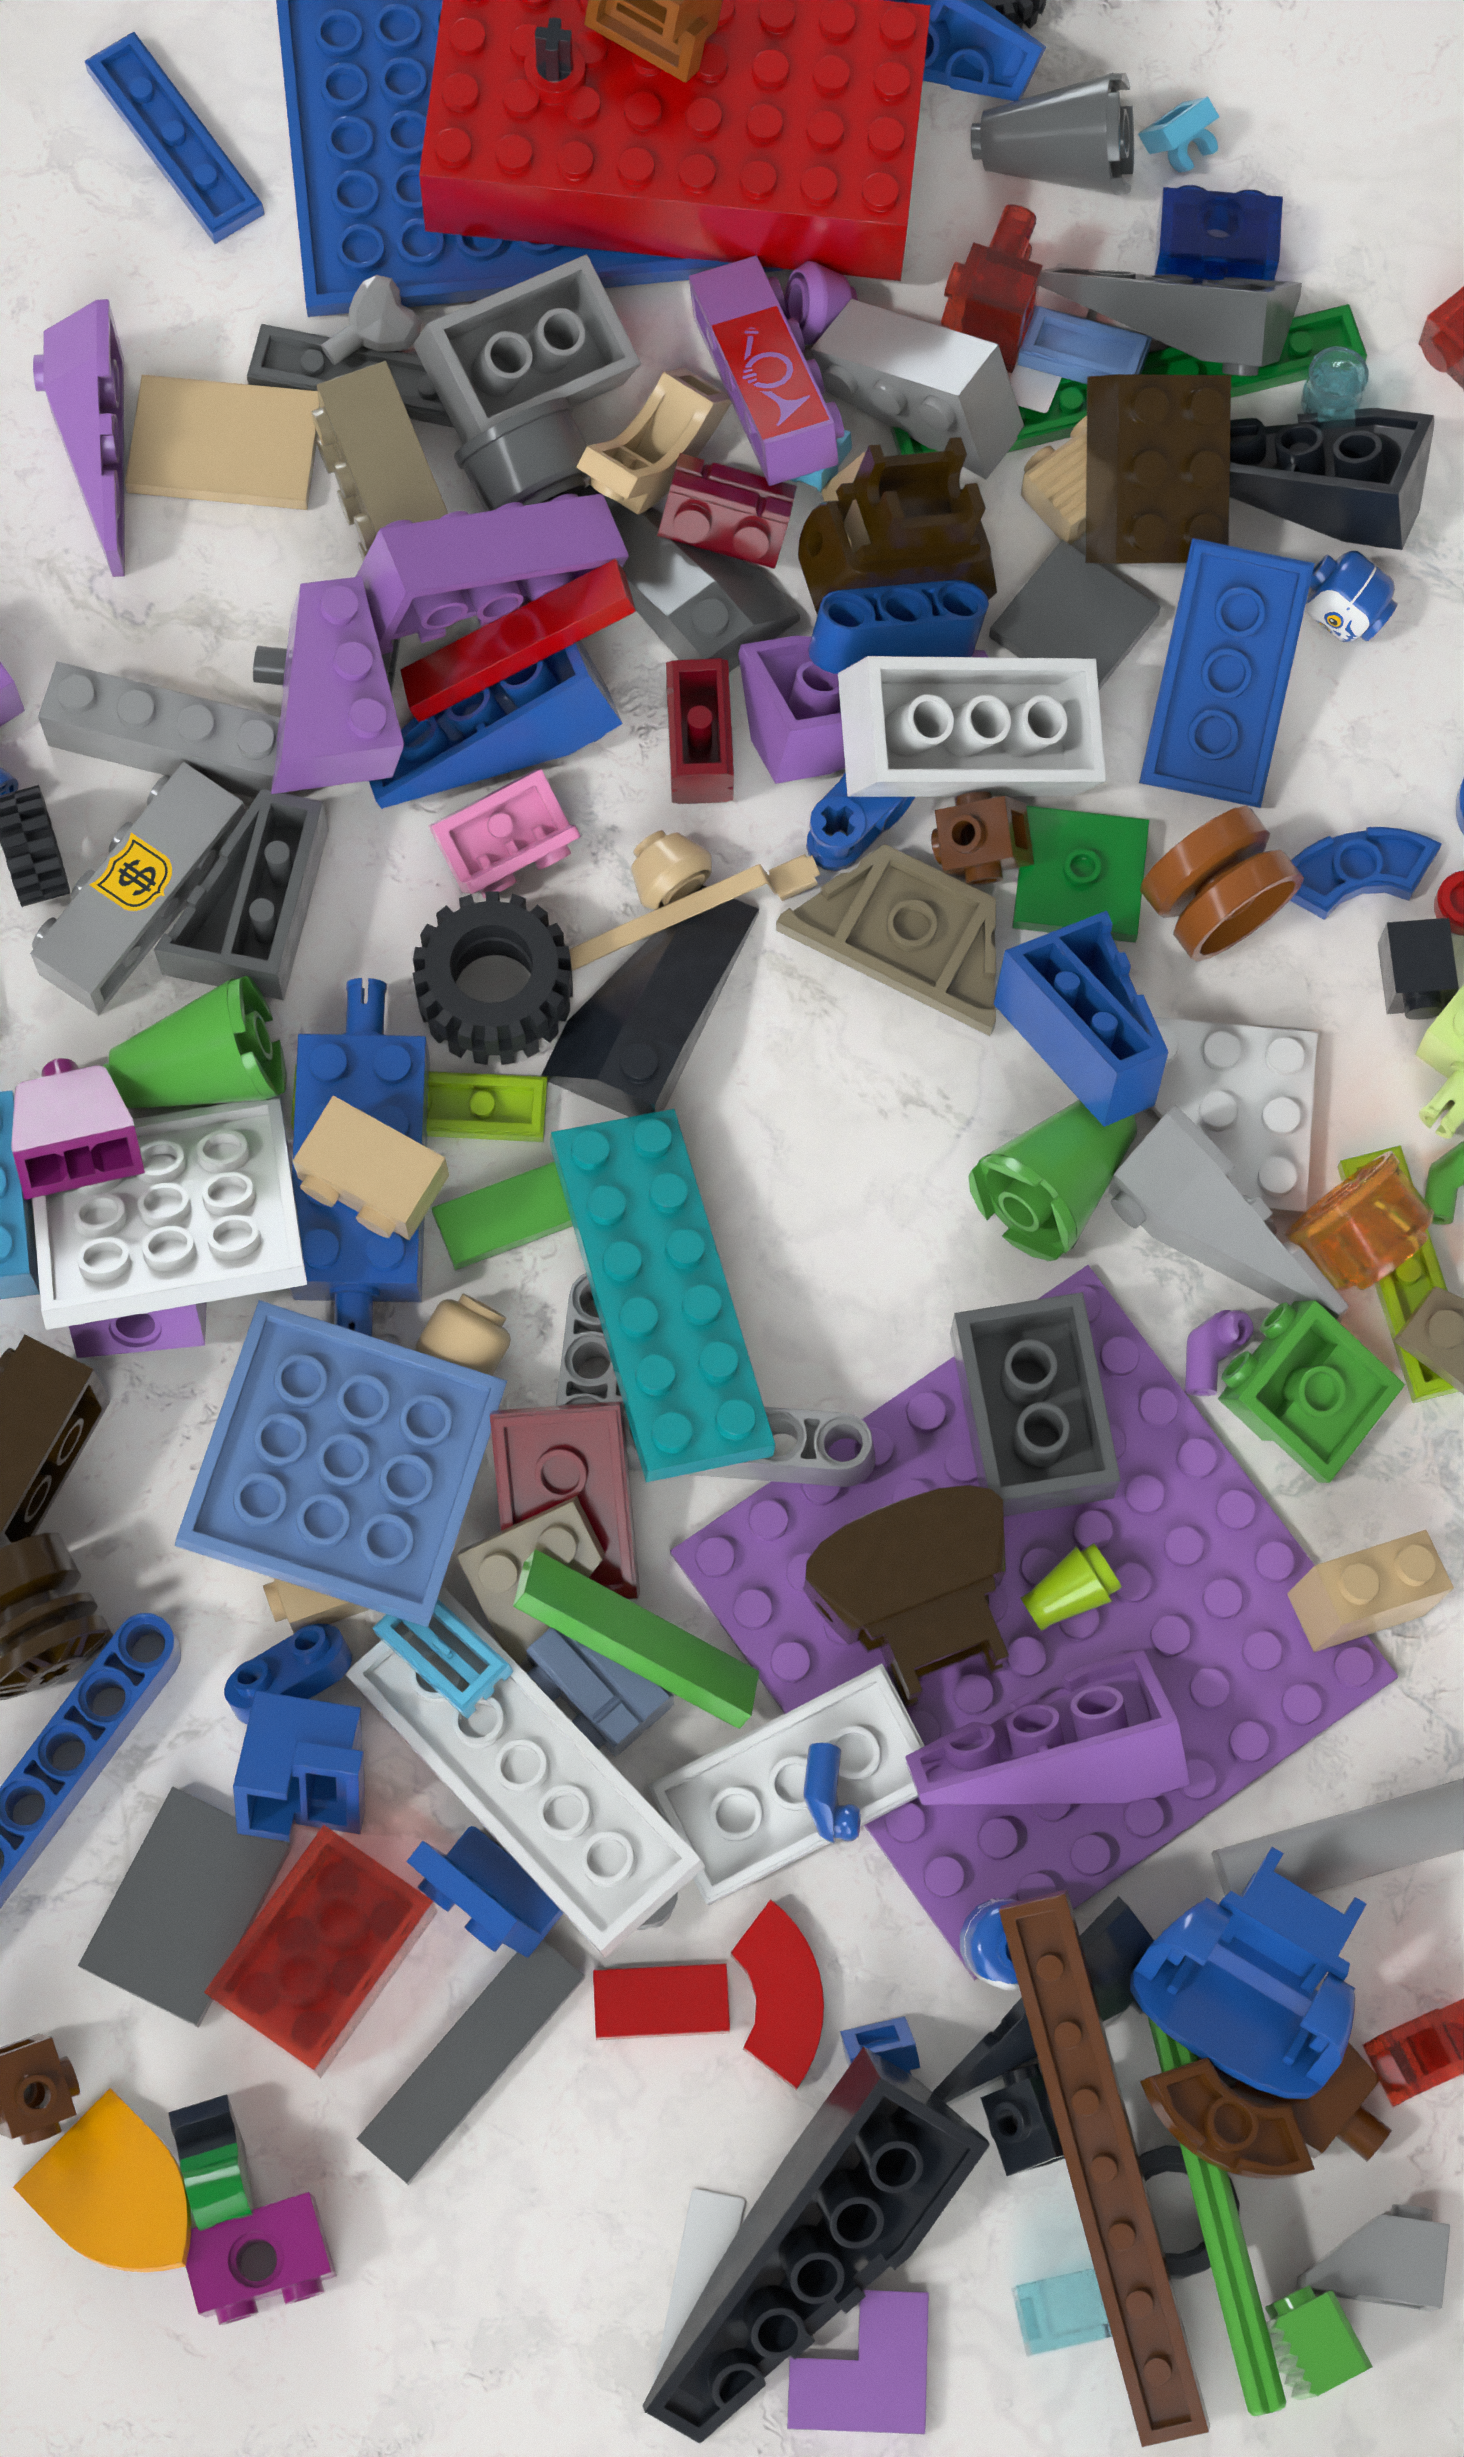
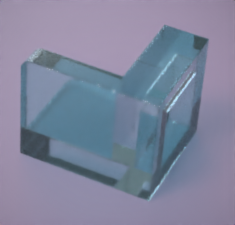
M1094 2269L1016 2285L1011 2289L1027 2357L1103 2341L1112 2337Z

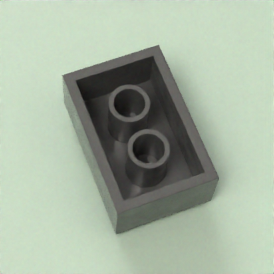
M1083 1292L954 1313L950 1336L979 1487L990 1488L1003 1499L1004 1517L1114 1499L1121 1479Z

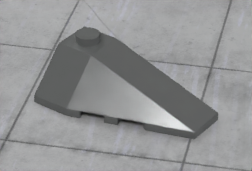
M588 485L577 495L578 497L601 493L591 485ZM604 495L629 555L622 569L626 573L635 609L678 660L722 658L728 660L729 672H731L740 665L738 655L740 645L775 639L800 620V614L759 569L741 559L659 537L657 534L663 515L662 512L651 507L637 515L614 499Z

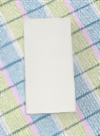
M883 1664L647 1785L664 1820L702 1859L705 1867L693 1879L707 1905H711L831 1843L819 1836L803 1796L808 1748L811 1744L830 1743L841 1749L837 1786L838 1805H856L860 1809L861 1814L860 1827L919 1797L907 1768L905 1756L925 1745Z

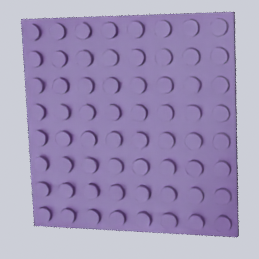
M1089 1265L1038 1299L1083 1292L1121 1479L1114 1499L1004 1517L1006 1572L1000 1585L996 1587L995 1592L988 1594L990 1602L988 1606L1009 1654L1007 1661L1002 1663L1004 1666L1002 1671L989 1675L980 1654L919 1678L918 1680L923 1691L920 1696H917L918 1703L906 1708L926 1746L971 1722L992 1724L1011 1714L1010 1702L1027 1693L1038 1700L1062 1688L1063 1681L1061 1676L1080 1666L1144 1649L1179 1722L1190 1786L1168 1791L1156 1798H1143L1129 1803L922 1805L919 1797L865 1824L864 1826L974 1981L978 1978L966 1967L960 1953V1932L965 1918L977 1905L992 1898H1011L1021 1901L1067 1889L1072 1909H1076L1398 1678V1675L1368 1635L1313 1652L1287 1593L1315 1565ZM952 1357L861 1419L871 1431L876 1458L873 1472L865 1481L855 1486L847 1487L771 1481L670 1550L671 1556L748 1664L759 1671L758 1678L784 1714L880 1664L884 1665L896 1689L881 1650L877 1649L867 1653L860 1641L848 1645L831 1628L811 1603L803 1590L806 1562L822 1541L844 1525L872 1511L938 1488L964 1485L979 1487L955 1357ZM840 1439L829 1448L828 1456L840 1462L850 1461L861 1452L862 1445L853 1439ZM1094 1543L1119 1580L1122 1588L1109 1596L1112 1602L1054 1623L1041 1631L1020 1597L1030 1592L1076 1546L1082 1551Z

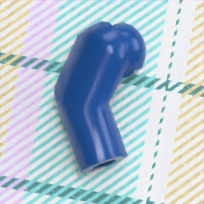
M814 1743L808 1748L803 1790L804 1800L819 1836L826 1841L834 1844L836 1839L854 1841L859 1837L860 1809L854 1804L838 1805L837 1798L841 1749L830 1743Z

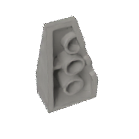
M1177 1105L1172 1107L1114 1173L1108 1193L1113 1197L1111 1205L1116 1213L1129 1226L1138 1228L1141 1225L1151 1237L1278 1304L1287 1302L1291 1306L1294 1301L1316 1300L1340 1323L1349 1307L1346 1301L1300 1246L1291 1241L1282 1244L1275 1236L1277 1233L1276 1226L1270 1217L1273 1214L1260 1197L1251 1199L1246 1195H1241L1227 1175L1235 1166Z

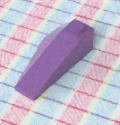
M790 636L742 644L738 653L751 742L775 784L828 775L845 768L838 674L824 671L812 662L808 653L811 640L809 636ZM974 650L972 657L989 658L985 650Z

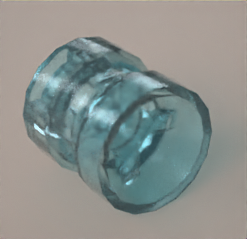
M1333 346L1323 349L1314 356L1301 394V406L1304 414L1318 412V422L1355 418L1354 409H1360L1362 395L1366 390L1369 376L1365 360L1356 351L1347 347Z

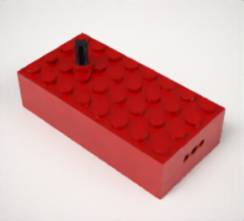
M588 0L442 1L419 172L425 232L729 263L757 256L762 267L795 270L807 261H814L842 275L901 281L931 5L884 0H723L717 30L705 40L699 71L685 83L584 25Z

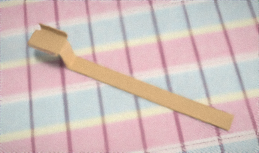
M803 854L768 870L769 875L761 864H758L569 949L572 971L765 884H768L773 893L778 894L782 901L819 885L815 877L820 875V872L812 855L807 857L806 854Z

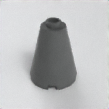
M1106 74L984 110L981 116V123H972L971 152L973 159H982L984 169L988 172L1113 195L1130 193L1131 185L1122 178V175L1133 174L1134 171L1133 106H1121L1119 90H1130L1127 74Z

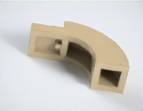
M684 367L664 371L649 399L630 425L612 440L587 446L576 468L590 476L588 484L595 490L614 499L637 515L643 513L669 492L679 453L698 457L731 404L729 395Z

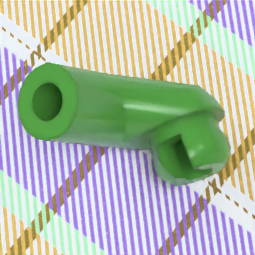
M1464 1142L1456 1145L1429 1167L1422 1211L1426 1222L1438 1225L1453 1223L1458 1188L1464 1185Z

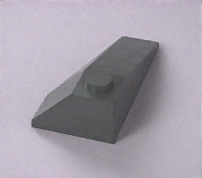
M1062 267L1037 271L1035 284L1195 358L1202 361L1223 363L1222 373L1242 376L1258 375L1259 366L1262 367L1279 361L1301 296L1302 283L1241 277H1224L1223 280H1203L1202 285L1193 284V278L1188 277L1187 274L1146 275L1145 280L1136 279V273L1129 271Z

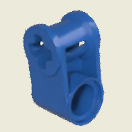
M845 772L840 781L815 805L811 812L810 831L808 832L806 843L808 856L812 855L816 865L824 870L839 871L847 869L856 862L883 832H886L898 822L908 810L915 797H848Z

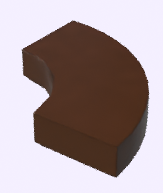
M1208 2057L1140 2081L1150 2105L1168 2131L1188 2150L1207 2163L1233 2174L1257 2179L1287 2178L1315 2170L1291 2103L1265 2106L1241 2098L1221 2081Z

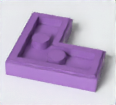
M864 2290L866 2297L859 2302L858 2360L796 2358L794 2360L789 2358L787 2429L925 2434L929 2292Z

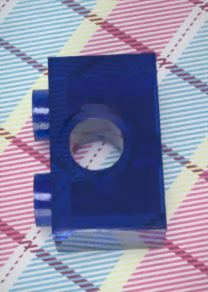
M1183 185L1178 188L1163 187L1157 218L1154 275H1168V273L1187 274L1188 277L1193 278V284H1202L1203 280H1223L1224 277L1275 280L1280 258L1283 196L1266 195L1258 190H1241L1236 193L1207 191L1205 188L1197 185ZM1217 229L1226 232L1229 236L1215 237L1207 231Z

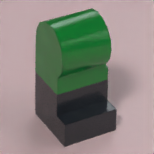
M222 2095L168 2112L171 2131L177 2146L180 2169L198 2230L202 2231L212 2228L217 2223L230 2219L253 2215L254 2207L245 2144L228 2095Z

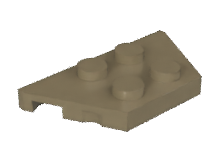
M883 844L861 859L856 869L848 873H840L821 886L819 894L794 911L791 908L780 914L776 921V931L991 1036L996 1023V1009L994 1005L996 976L995 897L887 844Z

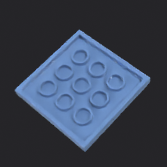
M259 1300L180 1525L175 1546L428 1627L490 1437V1414L492 1411L499 1409L507 1380Z

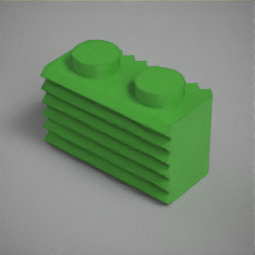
M1308 2285L1264 2307L1270 2318L1266 2324L1275 2359L1280 2362L1278 2371L1287 2375L1284 2385L1293 2387L1292 2398L1303 2400L1319 2396L1373 2367L1333 2290L1315 2296L1311 2286Z

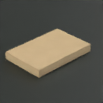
M141 375L125 480L127 493L308 510L317 446L316 439L318 438L311 411L320 408L318 391Z

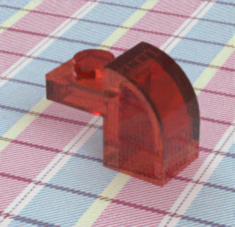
M1464 1998L1442 2009H1434L1399 2025L1362 2045L1375 2073L1378 2075L1379 2082L1392 2108L1422 2096L1464 2075Z

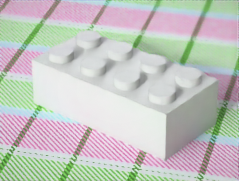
M867 656L838 673L848 797H956L966 793L982 791L991 792L992 796H1075L1106 782L1096 659Z

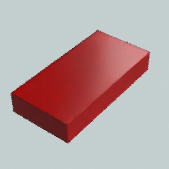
M727 1963L593 1970L596 2040L730 2034Z

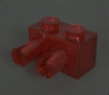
M1008 204L1004 207L989 247L973 242L965 264L957 261L953 264L945 287L944 297H947L948 300L941 320V326L998 344L1006 370L1009 373H1012L1015 368L1020 348L1037 305L1043 266L1029 261L1032 254V246L1029 241L1036 225V215L1031 210L1015 204Z

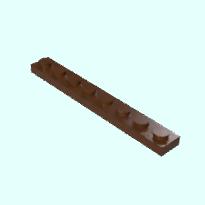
M1068 1890L1001 1905L999 1913L1141 2446L1146 2447L1208 2433L1210 2429L1208 2414Z

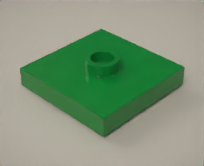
M1026 805L1034 865L1019 867L1012 928L1050 933L1107 911L1113 924L1111 930L1113 940L1136 943L1142 899L1140 887L1144 879L1149 820Z

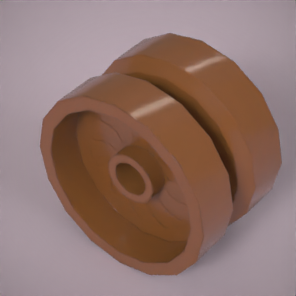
M1248 806L1233 808L1194 830L1171 848L1142 880L1140 892L1159 916L1163 918L1179 916L1173 935L1190 958L1196 962L1210 959L1251 935L1279 912L1302 885L1303 875L1282 850L1264 852L1270 832Z

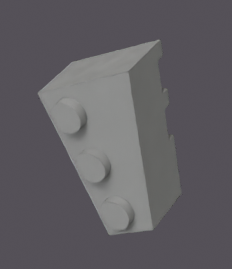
M851 299L811 348L820 369L826 391L893 428L894 426L902 429L909 434L910 438L930 449L944 451L949 438L961 437L967 452L963 467L987 480L1018 439L1017 435L1024 427L999 345Z

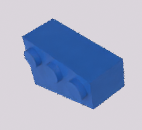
M1107 911L1005 950L994 999L995 1007L1103 1127L1155 1106L1169 1053L1144 994L1137 995L1129 977L1131 965L1126 953H1119L1111 935L1113 924Z

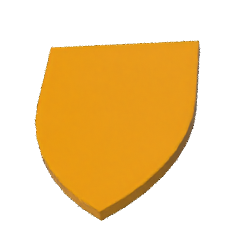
M109 2088L13 2188L63 2241L76 2252L93 2262L109 2268L130 2272H157L185 2267L190 2247L192 2223L191 2207L181 2169L172 2152L163 2141Z

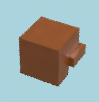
M588 0L584 25L687 83L699 71L705 40L717 30L723 0Z

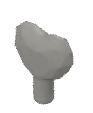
M375 275L363 281L354 294L349 307V326L321 344V347L333 365H336L362 346L377 352L405 350L413 345L420 335L422 322L413 310L401 305L400 290L392 278Z

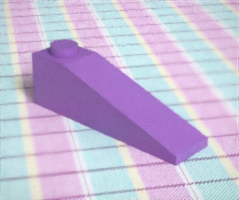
M109 299L93 301L44 331L43 354L34 355L33 376L36 391H45L52 416L113 577L125 576L124 356Z
M1144 1649L1080 1666L1061 1676L1063 1681L1062 1688L1038 1700L1029 1693L1010 1702L1012 1713L992 1724L971 1722L906 1755L907 1768L921 1804L1129 1803L1143 1798H1156L1168 1791L1190 1786L1179 1722Z

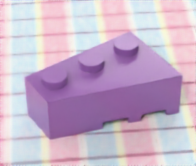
M362 576L301 583L290 618L283 680L284 689L278 725V743L271 794L392 778L402 753L404 742Z

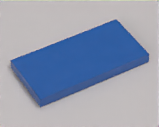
M1192 538L1139 783L1261 808L1315 563Z

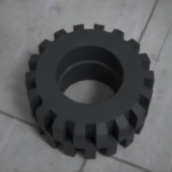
M499 891L485 892L486 901L474 903L472 894L459 898L460 909L455 912L447 905L436 913L438 926L434 927L426 924L420 934L422 947H415L413 955L415 971L413 972L419 1012L423 1022L429 1023L430 1034L439 1044L447 1040L449 1052L457 1057L462 1058L465 1052L469 1050L473 1052L474 1063L488 1065L489 1055H500L501 1065L515 1063L514 1052L523 1050L527 1058L540 1052L538 1040L544 1038L551 1043L559 1034L558 1021L566 1022L570 1012L569 998L573 997L569 946L564 944V933L557 923L549 925L548 912L538 904L529 912L526 908V898L512 894L509 903L500 902ZM491 955L512 958L521 963L531 974L527 984L519 993L500 1002H481L463 993L456 985L460 974L470 963Z

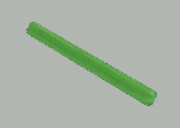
M1148 2017L1162 2073L1199 2060L1197 2055L1164 2033ZM1180 2143L1247 2410L1252 2416H1261L1281 2411L1286 2406V2398L1228 2172L1207 2163Z

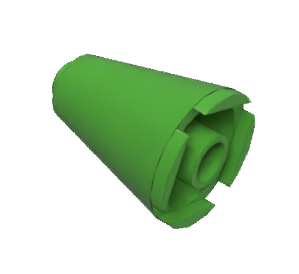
M249 976L238 979L231 978L113 1047L109 1051V1063L103 1064L126 1107L129 1109L271 1100L273 1097L283 1094L286 1090L287 1073L280 1040L271 1042L265 1024L272 1021L273 1017L259 987Z
M1077 1100L985 1155L968 1175L970 1193L978 1210L987 1221L994 1213L1009 1228L1002 1237L1012 1246L1031 1257L1046 1261L1057 1260L1063 1253L1066 1254L1074 1248L1110 1184L1114 1173L1119 1168L1138 1131L1135 1114L1103 1127L1080 1100Z

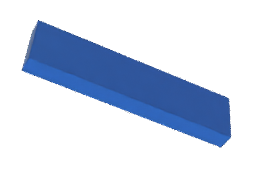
M135 32L128 34L85 60L88 74L214 244L264 215L262 202Z

